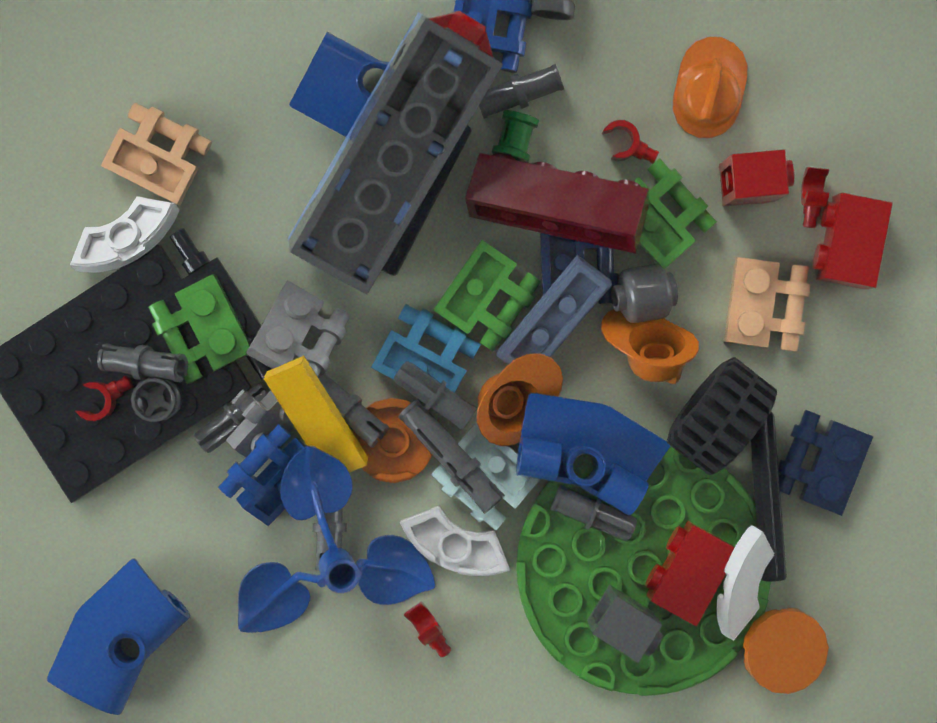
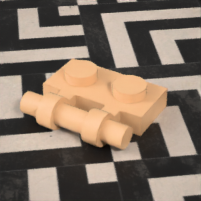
M134 103L129 110L128 118L140 124L136 134L134 135L119 128L101 166L180 206L199 169L184 159L190 150L205 156L211 147L212 141L199 135V129L189 124L181 126L165 118V113L153 106L148 109L138 103ZM156 132L175 141L170 153L150 143Z
M736 257L724 342L768 348L770 332L772 331L783 333L780 350L797 352L799 336L804 335L806 322L801 321L805 297L810 295L811 284L807 283L809 267L792 265L790 281L778 280L780 263ZM776 294L788 295L785 319L773 318Z

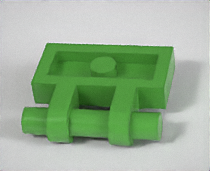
M659 158L647 169L658 181L654 187L649 189L640 177L634 182L638 183L641 187L648 188L649 209L639 245L656 264L665 269L696 241L685 229L687 225L694 221L705 233L717 221L706 210L708 205L701 197L696 199L680 181L683 177L675 168L670 170ZM666 192L684 210L677 218L659 200Z
M481 240L433 311L468 335L478 321L488 327V330L479 342L491 351H494L501 339L504 338L506 340L513 331L510 326L524 307L529 308L535 299L533 293L542 281L527 272L519 285L515 284L508 277L517 263ZM502 290L510 298L497 317H495L486 309L498 291Z
M215 274L174 293L182 309L173 314L170 313L164 300H160L148 307L155 320L152 326L158 336H163L171 353L186 355L188 371L186 376L183 377L187 385L203 377L195 362L204 357H207L213 371H217L247 355L245 353L251 343ZM188 322L200 343L188 349L178 327Z

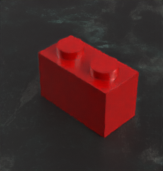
M785 149L731 154L719 164L723 206L774 202L788 195V187L794 186V166L792 160H786Z
M846 193L837 194L832 197V202H827L821 217V227H826L824 243L817 245L813 258V269L818 270L816 280L866 290L876 288L893 202Z
M690 521L686 522L684 528L677 526L667 542L666 549L670 550V553L663 566L656 564L646 580L645 587L649 588L646 596L651 602L697 627L726 575L724 570L735 547Z

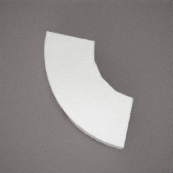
M136 196L129 210L115 221L101 227L84 228L70 266L78 272L97 273L110 271L132 263L148 253L163 239L176 220L180 209L175 203Z
M440 505L400 520L405 534L415 548L427 559L446 569L470 576H489L510 571L494 529L481 532L463 529L448 519Z
M752 525L744 532L726 564L724 572L727 576L723 584L724 595L720 593L717 596L716 611L719 628L723 635L733 641L760 609L757 598L759 583L765 568L774 556V552L764 532Z

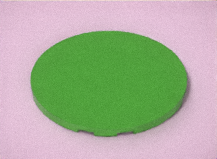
M670 446L647 480L649 483L647 492L631 515L637 519V525L632 537L628 541L619 539L594 527H590L587 530L584 528V523L557 511H551V504L560 485L593 500L597 498L578 485L549 481L543 487L533 502L520 533L516 561L517 583L521 603L534 633L555 660L579 676L580 679L608 691L638 694L639 696L663 695L693 687L711 678L739 655L738 653L743 648L746 633L752 623L765 613L769 601L768 595L771 582L762 581L761 579L757 597L760 609L733 641L722 634L718 625L716 611L717 596L720 593L724 595L723 584L727 574L723 578L697 627L651 602L646 596L649 588L645 587L646 580L656 564L663 566L670 553V550L666 549L667 542L677 526L684 528L686 522L690 521L734 547L748 527L752 525L757 528L755 502L735 476L725 468L713 475H708L672 446ZM587 454L577 457L573 463V470L579 478L589 476L593 470V461ZM601 500V503L612 507L611 505ZM609 584L652 610L662 624L659 632L663 636L658 647L651 656L644 654L639 663L593 635L587 622L588 617Z

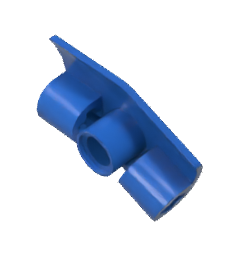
M327 32L289 105L293 109L346 137L372 93L363 84L364 74L372 68H379L385 71L389 62L380 61Z
M530 393L522 424L516 462V476L578 485L627 516H630L643 500L649 486L647 480L670 448V445L661 437L610 406L595 402ZM581 454H587L593 461V470L585 478H579L573 470V463Z
M133 558L79 608L47 676V681L72 697L98 710L113 715H120L124 710L145 660L190 618L189 611L168 590L161 591L138 561ZM123 638H131L137 642L140 650L138 657H130L123 652L121 647Z

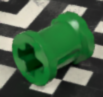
M504 110L502 119L505 121L498 145H494L491 152L493 154H507L517 161L528 163L530 155L527 153L533 129L537 128L539 119L517 111Z

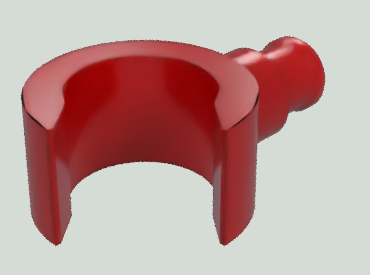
M616 120L604 128L602 134L622 129L631 137V147L627 151L613 155L611 157L612 160L623 161L633 156L640 160L643 158L654 164L659 151L648 147V144L640 141L639 132L632 123L626 120Z
M806 167L801 187V203L804 205L803 214H805L802 223L804 227H817V216H820L821 207L826 206L829 198V192H824V185L830 169Z
M125 375L122 379L114 380L108 384L102 382L83 384V386L90 389L99 390L104 395L105 406L97 414L84 410L75 412L87 421H98L109 417L115 409L116 399L124 395L123 392L134 387L131 379Z
M422 601L404 613V617L418 631L420 636L417 638L423 645L426 646L428 644L433 650L437 651L440 657H445L450 653L451 647L445 642L446 639L442 635L443 631Z

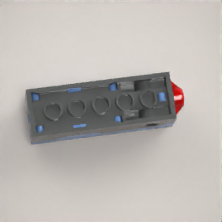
M459 10L430 18L418 12L288 237L290 253L364 294H368L503 66L501 62L493 57L484 25Z

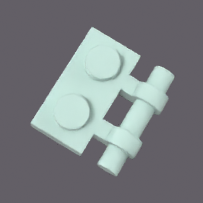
M477 421L458 442V445L472 459L475 457L481 463V470L505 494L503 499L515 509L540 481V479L516 476L517 453L509 446H499L490 443L481 434ZM441 463L431 474L432 477L443 485L441 488L443 492L450 498L455 495L472 510L470 515L478 522L484 520L494 530H497L507 518L495 506L484 514L460 485L456 487L450 481L452 476Z

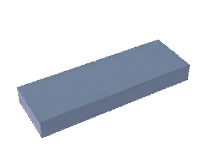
M577 255L496 351L497 357L508 365L514 359L526 354L541 353L551 357L612 286L611 280Z

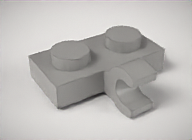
M242 389L231 403L243 411L242 415L245 419L226 441L235 451L247 457L257 447L254 442L263 433L268 435L278 424L290 432L294 425L271 390L259 401Z

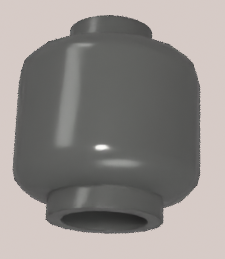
M658 264L622 270L619 274L617 285L611 287L612 305L615 311H622L623 316L630 323L666 318L670 314L672 306H676L678 302V289L675 278L671 272L666 273L665 269Z

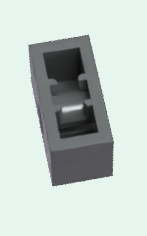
M610 584L587 619L593 635L639 663L644 654L647 656L653 654L663 636L659 632L662 624L652 610Z

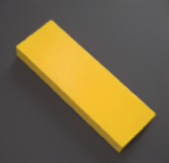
M301 356L266 372L264 381L307 446H315L334 456L345 465L349 473L367 465L369 457L305 356Z

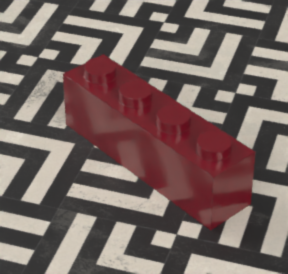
M479 153L465 196L469 217L634 254L637 252L649 209L648 188L641 187L634 181L619 180L616 182L599 178L594 173L588 171L573 173L559 170L546 162H535L534 164L521 162L503 153H495L493 155Z

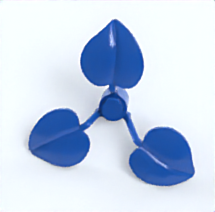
M306 446L297 452L287 464L280 483V497L284 508L292 518L306 520L314 515L317 516L328 547V551L319 560V571L321 574L296 572L291 576L288 568L278 562L262 563L253 567L244 576L238 591V628L241 632L247 633L265 632L283 627L298 619L305 612L310 602L309 590L304 584L298 582L300 580L317 583L319 587L327 585L331 591L336 593L349 592L358 584L362 593L371 602L379 605H392L403 602L419 593L434 589V577L423 554L410 541L400 536L384 535L375 538L368 546L367 559H358L356 563L348 551L337 548L324 512H337L347 504L352 494V478L345 465L337 458L315 446Z

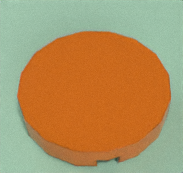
M388 398L376 401L366 408L380 421L389 426L385 436L381 440L379 438L376 439L378 444L373 448L368 446V443L352 431L369 457L367 465L362 467L363 471L378 481L398 483L410 480L425 469L433 456L412 430L398 417L412 403L408 400Z
M797 608L767 611L752 623L744 637V664L753 679L760 686L773 693L791 694L803 690L819 677L826 665L829 647L825 631L813 617Z

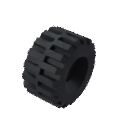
M736 357L726 360L706 378L683 407L669 430L667 443L705 473L713 475L728 466L761 428L774 406L777 389Z

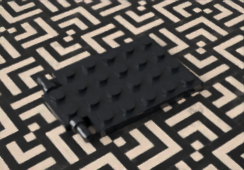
M184 228L173 233L170 239L185 261L182 263V266L188 273V276L185 278L181 277L163 247L157 244L139 259L118 269L0 345V394L70 503L79 500L222 408L225 404L231 402L242 389L248 391L253 388L236 361L217 371H213L207 357H204L195 362L203 376L202 378L188 385L185 379L182 382L173 381L181 390L183 400L177 414L168 420L149 422L136 415L131 402L133 390L144 380H137L131 374L101 371L98 367V352L100 349H103L102 345L106 343L128 348L146 345L152 347L157 352L171 353L163 336H158L152 326L155 320L148 307L160 300H164L171 314L181 310L182 308L174 293L212 274L217 276L250 343H252L261 327L260 322L219 258L216 257L210 261L204 251L199 252ZM189 322L178 327L188 349L200 344ZM246 355L259 378L263 381L266 372L272 368ZM125 375L131 379L134 387L123 392L124 395L116 399L115 409L109 417L98 421H87L75 412L84 410L97 414L105 406L104 395L99 390L90 389L83 386V384L88 382L108 384L114 380L122 379Z

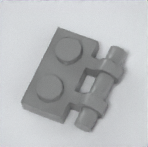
M287 280L245 354L272 369L305 356L318 377L325 374L330 364L328 357L335 345L341 344L346 334L345 325L349 320V314L342 309H335L330 319L325 320L318 315L324 301ZM308 332L319 338L314 349H307L301 345Z

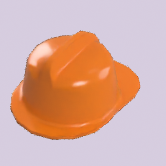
M706 37L696 41L687 49L681 61L673 95V113L677 123L684 131L698 138H713L725 133L735 123L740 112L747 81V62L743 52L733 42L722 37Z
M612 309L606 313L601 321V332L606 341L627 355L630 368L642 380L650 382L665 381L670 384H676L681 378L685 364L693 360L699 352V341L694 334L665 318L630 323L623 316L622 311Z
M541 353L526 354L514 359L501 373L489 378L482 385L478 395L477 424L481 434L490 443L499 446H510L520 442L528 395L530 393L558 397L563 383L560 366L551 357Z

